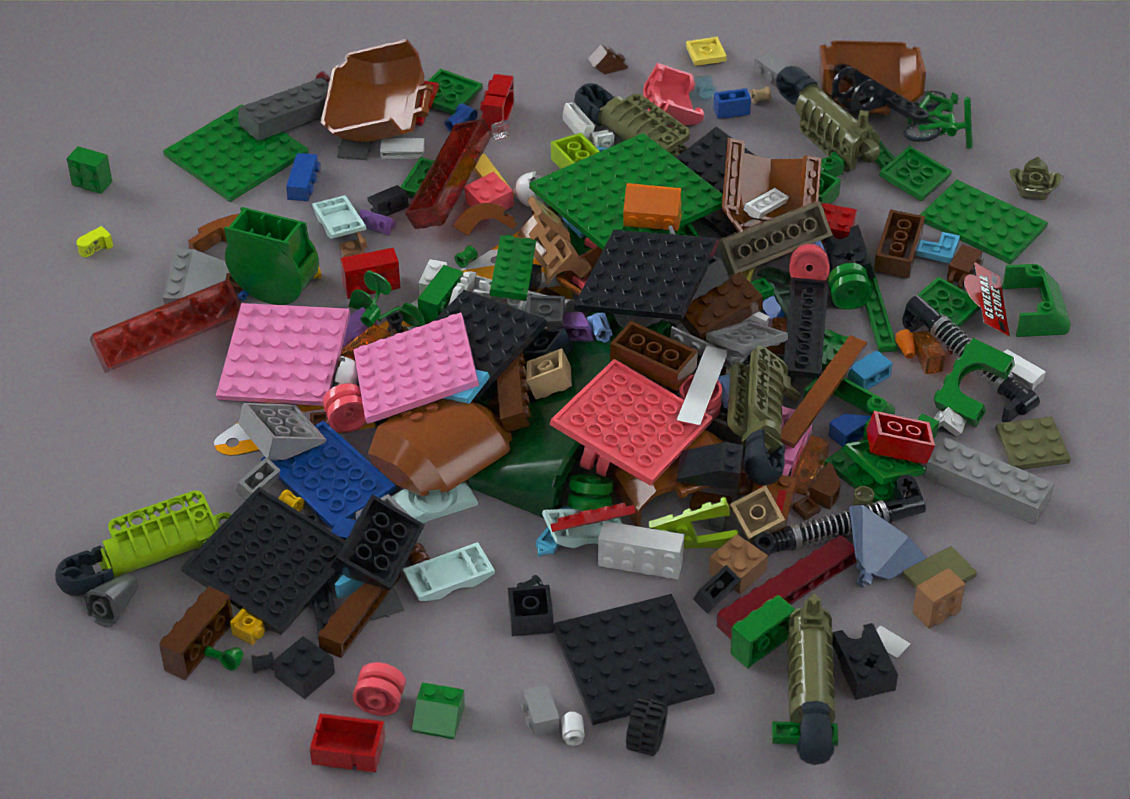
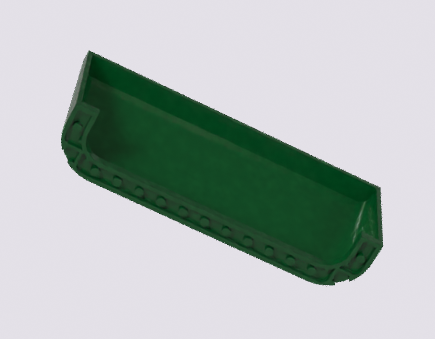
M589 312V314H588L587 317H589V316H591V315H593V314H596V313H598V312ZM605 313L612 332L609 341L604 343L597 341L596 336L594 341H572L574 347L567 356L571 365V387L564 391L552 393L546 398L541 397L539 399H535L532 391L528 393L530 401L528 407L531 412V417L528 418L529 426L510 431L512 434V441H509L510 452L470 477L469 487L542 518H544L542 515L543 510H559L562 507L564 483L569 472L583 454L585 446L551 426L550 421L611 362L610 343L624 329L618 325L614 314ZM660 320L658 323L651 324L646 328L670 338L672 326L676 328V325L670 321Z

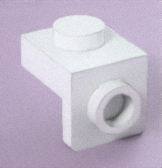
M608 130L591 133V139L596 148L597 146L605 148L614 146L613 132L609 133Z
M949 407L943 412L939 411L934 419L939 421L938 428L943 426L956 437L962 434L967 421Z

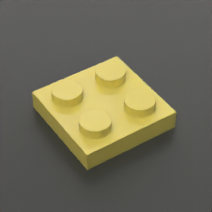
M718 37L686 41V48L695 66L726 61L727 56Z

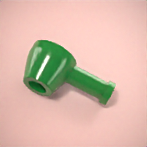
M208 646L204 652L206 657L220 660L222 665L230 671H235L240 666L244 657L243 651L238 647L221 652Z

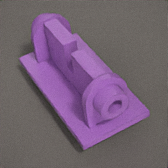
M360 209V218L367 229L390 235L391 228H395L396 222L393 218Z

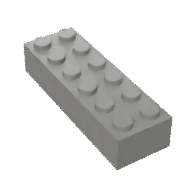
M946 437L929 459L925 477L1035 525L1051 500L1054 483Z

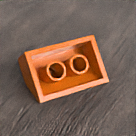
M627 183L623 210L624 226L669 230L668 226L672 225L674 231H678L681 220V188Z

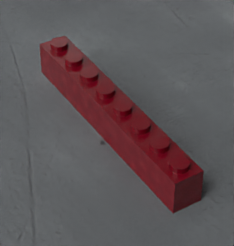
M842 535L829 540L826 545L815 549L810 555L799 559L796 564L785 568L774 578H769L764 584L753 588L744 597H740L733 604L722 608L717 613L716 627L731 640L733 625L737 621L745 619L753 610L762 607L767 600H772L779 595L790 605L855 564L854 545Z

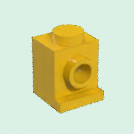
M243 608L230 621L232 635L251 645L264 635L265 627L263 621L246 613V610Z

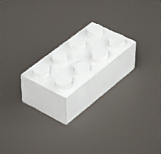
M603 521L598 538V566L679 579L683 562L684 534Z

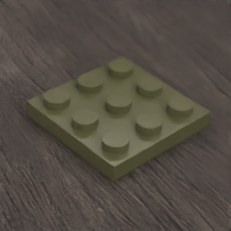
M1052 416L996 424V432L1010 465L1024 470L1070 463L1071 457Z

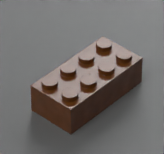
M890 209L875 256V272L910 278L917 249L923 234L925 216Z
M740 271L726 280L723 285L714 287L706 295L692 300L683 320L679 321L691 335L706 341V333L740 323L762 310L763 296Z
M630 321L610 343L611 361L616 359L637 373L676 391L697 367V350L633 321Z
M208 587L204 593L198 596L197 601L186 610L185 615L174 624L167 636L161 639L159 647L164 671L183 680L190 676L206 657L204 654L205 649L208 646L214 647L231 627L230 621L233 619L229 595Z

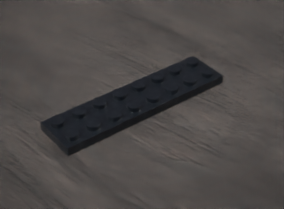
M792 277L786 330L788 340L785 341L783 360L788 368L787 376L816 379L821 376L828 281Z

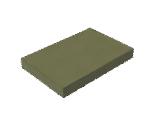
M950 546L904 570L902 576L916 589L919 584L947 568H950L964 583L975 578L977 571Z

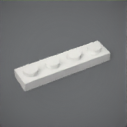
M774 188L748 202L743 210L748 212L750 217L759 219L787 203L789 196Z

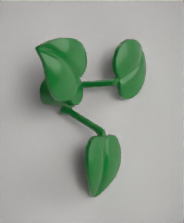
M368 270L364 275L366 286L370 290L376 291L374 300H372L368 293L356 289L351 294L348 307L358 310L362 307L366 309L360 317V321L367 327H372L377 320L381 322L383 318L398 310L403 315V321L414 327L426 325L423 313L409 303H404L402 307L397 306L383 315L380 314L381 310L376 301L380 293L388 295L391 292V285L384 277Z

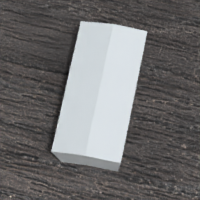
M566 103L563 110V121L575 134L582 133L589 141H592L591 133H593L595 125L575 103Z
M424 138L381 139V159L424 158Z
M1008 349L1004 351V353L1014 357L1015 366L1011 373L1016 377V381L1029 390H1034L1038 384L1043 382L1046 371Z

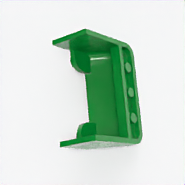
M1038 264L1006 265L1002 289L1039 288L1043 302L1037 305V312L1019 314L1016 337L1067 334L1070 331L1071 322L1059 284Z
M818 378L813 380L804 389V398L811 390L813 385L816 383ZM846 378L842 380L833 395L871 416L874 411L895 415V407ZM870 419L865 423L863 440L868 439L866 428Z

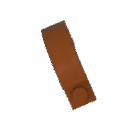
M478 203L462 211L452 227L469 236L475 225L485 218L496 219L511 229H514L517 223L514 222L515 218L507 213L503 215L505 207L493 203Z

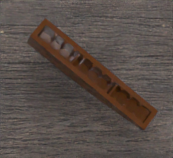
M401 572L399 573V575H398V577H397V579H396V581H395L393 587H394L395 584L398 582V580L401 578ZM367 583L359 587L339 607L336 613L330 616L327 625L320 629L317 636L319 648L326 653L342 658L390 590Z

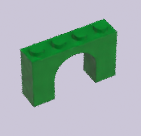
M972 338L971 342L965 345L961 358L956 359L951 374L946 375L941 390L938 389L934 395L936 408L944 411L949 407L967 420L966 423L977 427L986 413L985 405L961 392L960 383L962 379L970 372L983 370L1006 380L1015 366L1014 357Z

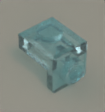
M712 75L695 77L696 93L700 97L711 98L717 92L716 87L713 86Z

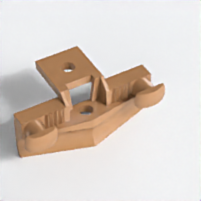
M531 196L527 201L535 214L520 229L518 237L536 240L534 257L544 269L546 284L549 286L551 279L563 271L572 270L581 279L586 277L592 267L585 258L578 256L571 245L570 233L566 229L567 227L564 222L535 197Z

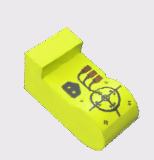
M103 226L81 236L76 242L79 255L82 257H89L104 247L107 250L113 247L111 234Z

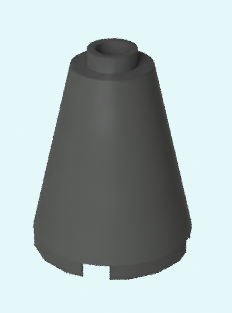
M123 574L89 590L83 597V607L88 616L93 615L97 619L94 622L104 627H110L115 624L138 589L137 579L130 574Z

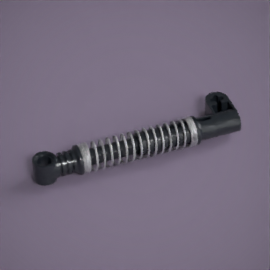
M919 295L913 296L908 301L902 318L904 327L910 330V332H914L925 325L928 328V332L933 337H936V340L941 339L940 343H945L944 346L949 347V351H953V355L958 354L957 358H961L965 345L970 343L972 338H969L968 334H964V331L960 330L955 323H951L947 316L938 313ZM974 371L975 374L979 373V378L984 377L983 381H988L987 384L992 385V389L999 395L1006 396L1010 401L1015 398L1022 401L1020 415H1026L1039 406L1040 399L1033 390L1024 389L1011 372L1007 379L1004 380L987 371Z
M902 475L897 480L893 488L895 500L888 502L880 500L875 503L873 502L872 506L866 505L868 509L890 524L892 521L918 515L926 510L925 501L918 484L910 475ZM843 510L842 514L837 512L836 516L831 514L830 519L827 515L824 516V520L819 517L818 522L813 518L812 524L807 520L806 525L801 522L800 527L795 523L786 526L781 531L772 533L761 532L756 536L753 545L769 556L776 551L780 552L785 549L793 551L801 549V547L806 548L807 545L812 546L814 543H824L826 540L829 541L837 538L839 534L849 536V534H852L850 511L846 512ZM759 543L766 544L767 548L760 546Z

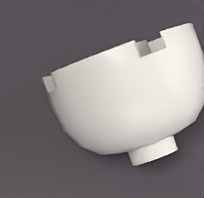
M536 171L519 177L516 182V188H514L515 198H518L520 203L527 207H531L527 201L531 196L544 204V201L529 189V183L540 178L539 175H535Z
M341 356L339 360L341 362L340 367L337 366L333 387L347 383L360 387L356 361Z

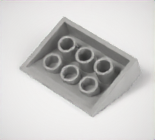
M175 249L163 296L166 314L221 316V307H223L226 291H224L226 274L230 273L226 262L195 249Z
M243 403L238 424L270 461L286 460L326 442V438L296 404Z

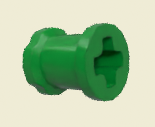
M468 245L462 253H457L454 256L455 262L459 267L465 268L470 261L478 258V252L474 247Z

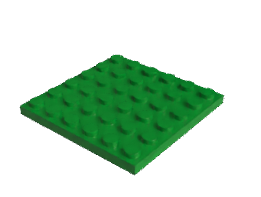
M242 104L163 150L165 157L229 202L292 165L297 153L309 154L307 147L284 132L258 141L239 126V107L244 106Z

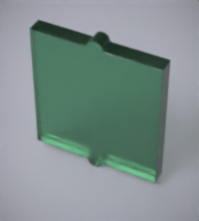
M767 265L763 266L757 273V276L786 284L791 279L790 272Z

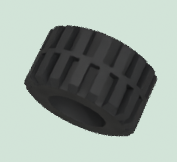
M642 696L636 700L627 728V750L655 756L660 748L665 732L668 715L666 702Z

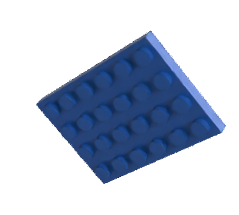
M323 420L315 425V427L326 438L325 443L286 460L278 459L271 462L281 470L278 480L297 498H303L305 505L313 513H317L318 517L333 530L338 517L353 519L356 517L355 513L363 509L372 494L382 498L387 494L390 495L395 492L396 485Z

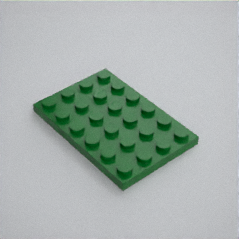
M959 180L951 184L920 214L925 216V224L941 232L959 235L960 241L1010 265L1048 225L1047 221Z

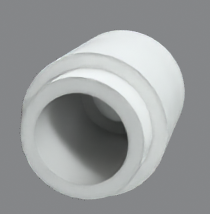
M576 712L566 713L561 718L563 739L570 746L579 745L583 742L585 736L583 718Z

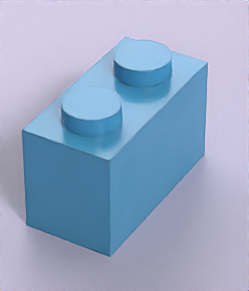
M875 351L855 362L848 372V380L868 390L891 376L893 363L879 351Z

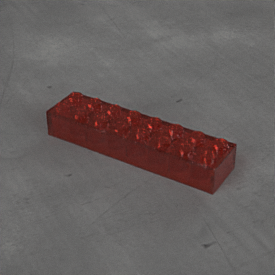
M484 118L454 125L405 212L414 229L441 226L446 222L493 135Z
M227 279L93 333L89 340L104 372L107 373L237 319L241 304L230 280Z

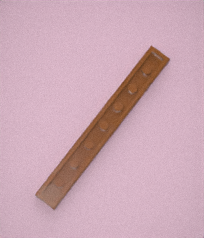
M852 335L847 338L782 428L781 442L793 449L867 347L866 341Z

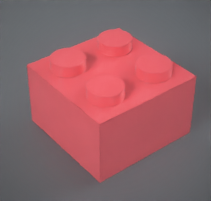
M494 172L464 186L466 202L470 206L478 203H493L505 207V210L514 206L513 190Z

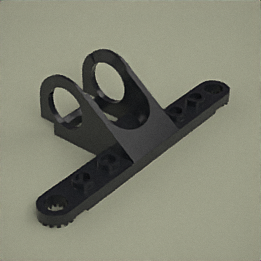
M848 64L835 65L834 74L836 76L832 83V99L837 98V102L857 114L861 110L864 112L871 111L886 105L904 117H909L916 123L920 122L921 124L922 122L924 124V122H928L929 112L914 104V102L907 100L902 95L895 93ZM842 78L851 84L849 90L844 93L839 92V83Z

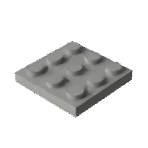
M750 320L706 333V341L712 342L716 346L726 347L727 350L738 351L741 355H750L759 345L766 348L768 346H777L781 342L788 340V333Z

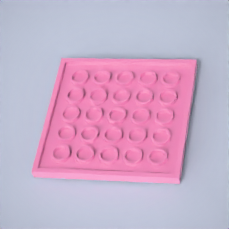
M241 303L217 389V399L323 406V397L333 387L351 314L350 310L347 308Z
M462 313L453 314L447 318L432 321L429 324L415 327L412 330L397 333L386 339H380L374 343L354 349L364 415L368 424L479 386Z

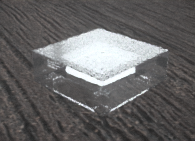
M507 120L491 124L492 139L494 141L510 137V124Z

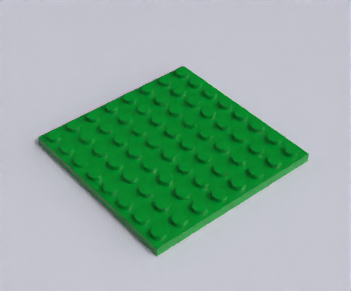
M644 133L529 183L530 190L602 250L613 230L669 233V230L624 226L623 210L627 183L681 188V220L679 228L721 209L723 194Z

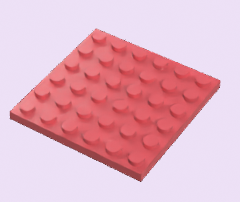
M613 359L551 419L550 425L651 486L680 456L683 450H686L708 427L713 417L704 413L700 425L678 421L677 418L684 403L683 399Z

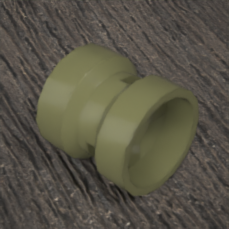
M867 486L856 488L853 506L864 505L866 507L867 504L872 506L874 491Z

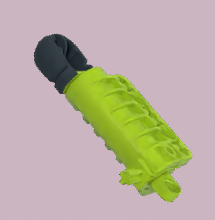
M194 490L113 518L108 524L111 538L102 541L103 547L100 545L92 548L91 552L85 550L63 559L58 564L55 572L56 583L62 592L67 595H84L89 590L123 574L197 548L199 549L221 526L219 522L223 519H228L231 514L223 512L213 516L204 494ZM196 497V499H199V502L195 503L192 499ZM180 504L182 506L179 511L171 510L173 505ZM157 511L158 513H160V516L156 517V515H154V512ZM141 518L143 522L135 525L132 523V520ZM115 525H119V527H121V530L117 531ZM99 563L102 571L95 574L92 565Z

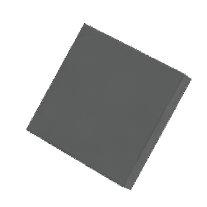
M527 295L526 312L544 318L547 322L545 327H563L565 296Z

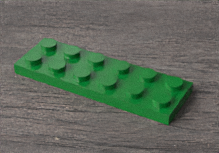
M501 235L489 296L522 301L527 300L536 240Z

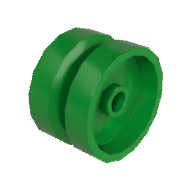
M845 263L837 266L830 272L828 286L831 291L832 300L837 307L852 310L862 307L869 301L872 296V289L867 272L863 266L856 263Z
M594 474L572 475L569 488L574 492L568 495V506L580 511L612 506V498L608 494L613 492L614 480Z

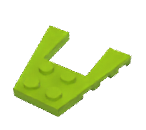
M726 497L721 498V502L713 505L711 502L702 504V508L698 510H683V514L673 517V514L649 521V529L684 534L683 549L721 548L736 534L739 535L737 530L697 536L692 521L730 515Z

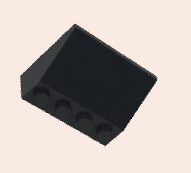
M372 494L330 568L350 579L391 590L425 524Z

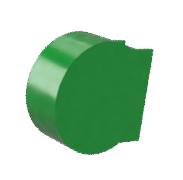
M241 207L240 214L231 225L224 227L228 244L225 250V262L228 271L243 290L260 301L273 305H287L294 302L316 275L319 268L318 254L309 239L306 222Z

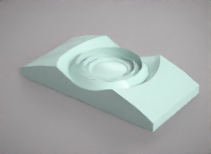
M346 195L312 204L318 222L323 225L327 236L331 239L366 230V225Z
M467 481L462 482L449 492L441 493V490L437 489L429 491V495L420 496L403 489L392 496L411 517L422 523L478 505V501Z
M559 509L543 510L542 512L555 542L570 548H577L585 544H598L603 522L552 532L550 524L558 522L557 518L582 511ZM620 518L607 520V522L622 524Z
M477 542L404 568L403 573L418 600L430 601L442 599L459 588L475 587L495 574V570Z

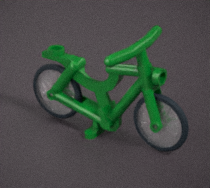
M924 91V94L914 104L926 111L935 108V110L929 112L927 123L924 122L923 124L921 122L920 124V122H914L913 125L907 127L904 130V136L911 141L925 142L945 135V133L952 137L957 134L959 129H965L966 147L971 149L973 147L971 98H964L965 122L958 123L953 113L946 115L941 113L942 111H953L954 104H958V94L952 92L951 98L947 99V96L942 92ZM908 117V124H912V119Z

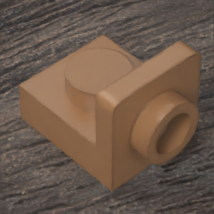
M356 232L357 240L339 243L343 257L365 253L367 242L365 237L362 238L360 232Z

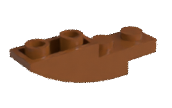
M239 214L214 220L198 228L199 234L188 240L189 249L204 252L222 240L227 243L224 227H229Z

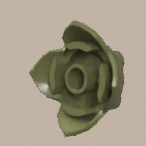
M1038 156L1028 161L1023 170L1014 168L1009 171L1022 198L1029 197L1046 200L1051 191L1057 188L1064 178L1063 175L1056 172L1050 174L1047 164Z

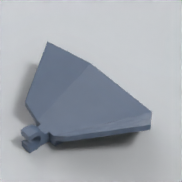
M864 505L849 507L855 556L858 562L856 568L861 570L856 582L857 585L862 588L865 587V583L870 585L873 577L889 580L903 573L909 567L927 559L909 536Z

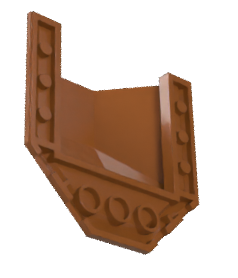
M728 138L722 209L738 232L809 203L818 202L822 158L809 155L803 156V159L764 158L744 153L745 141ZM774 188L789 196L787 203L759 219L750 217L748 212L743 210L748 202Z

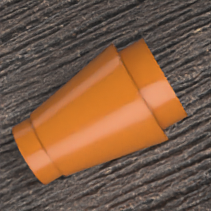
M908 329L897 332L895 341L905 355V358L914 357L916 352L913 333Z

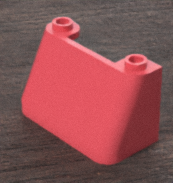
M657 63L645 82L643 88L644 97L684 126L697 125L704 119L703 110L698 107L693 110L689 93L695 87L692 74Z

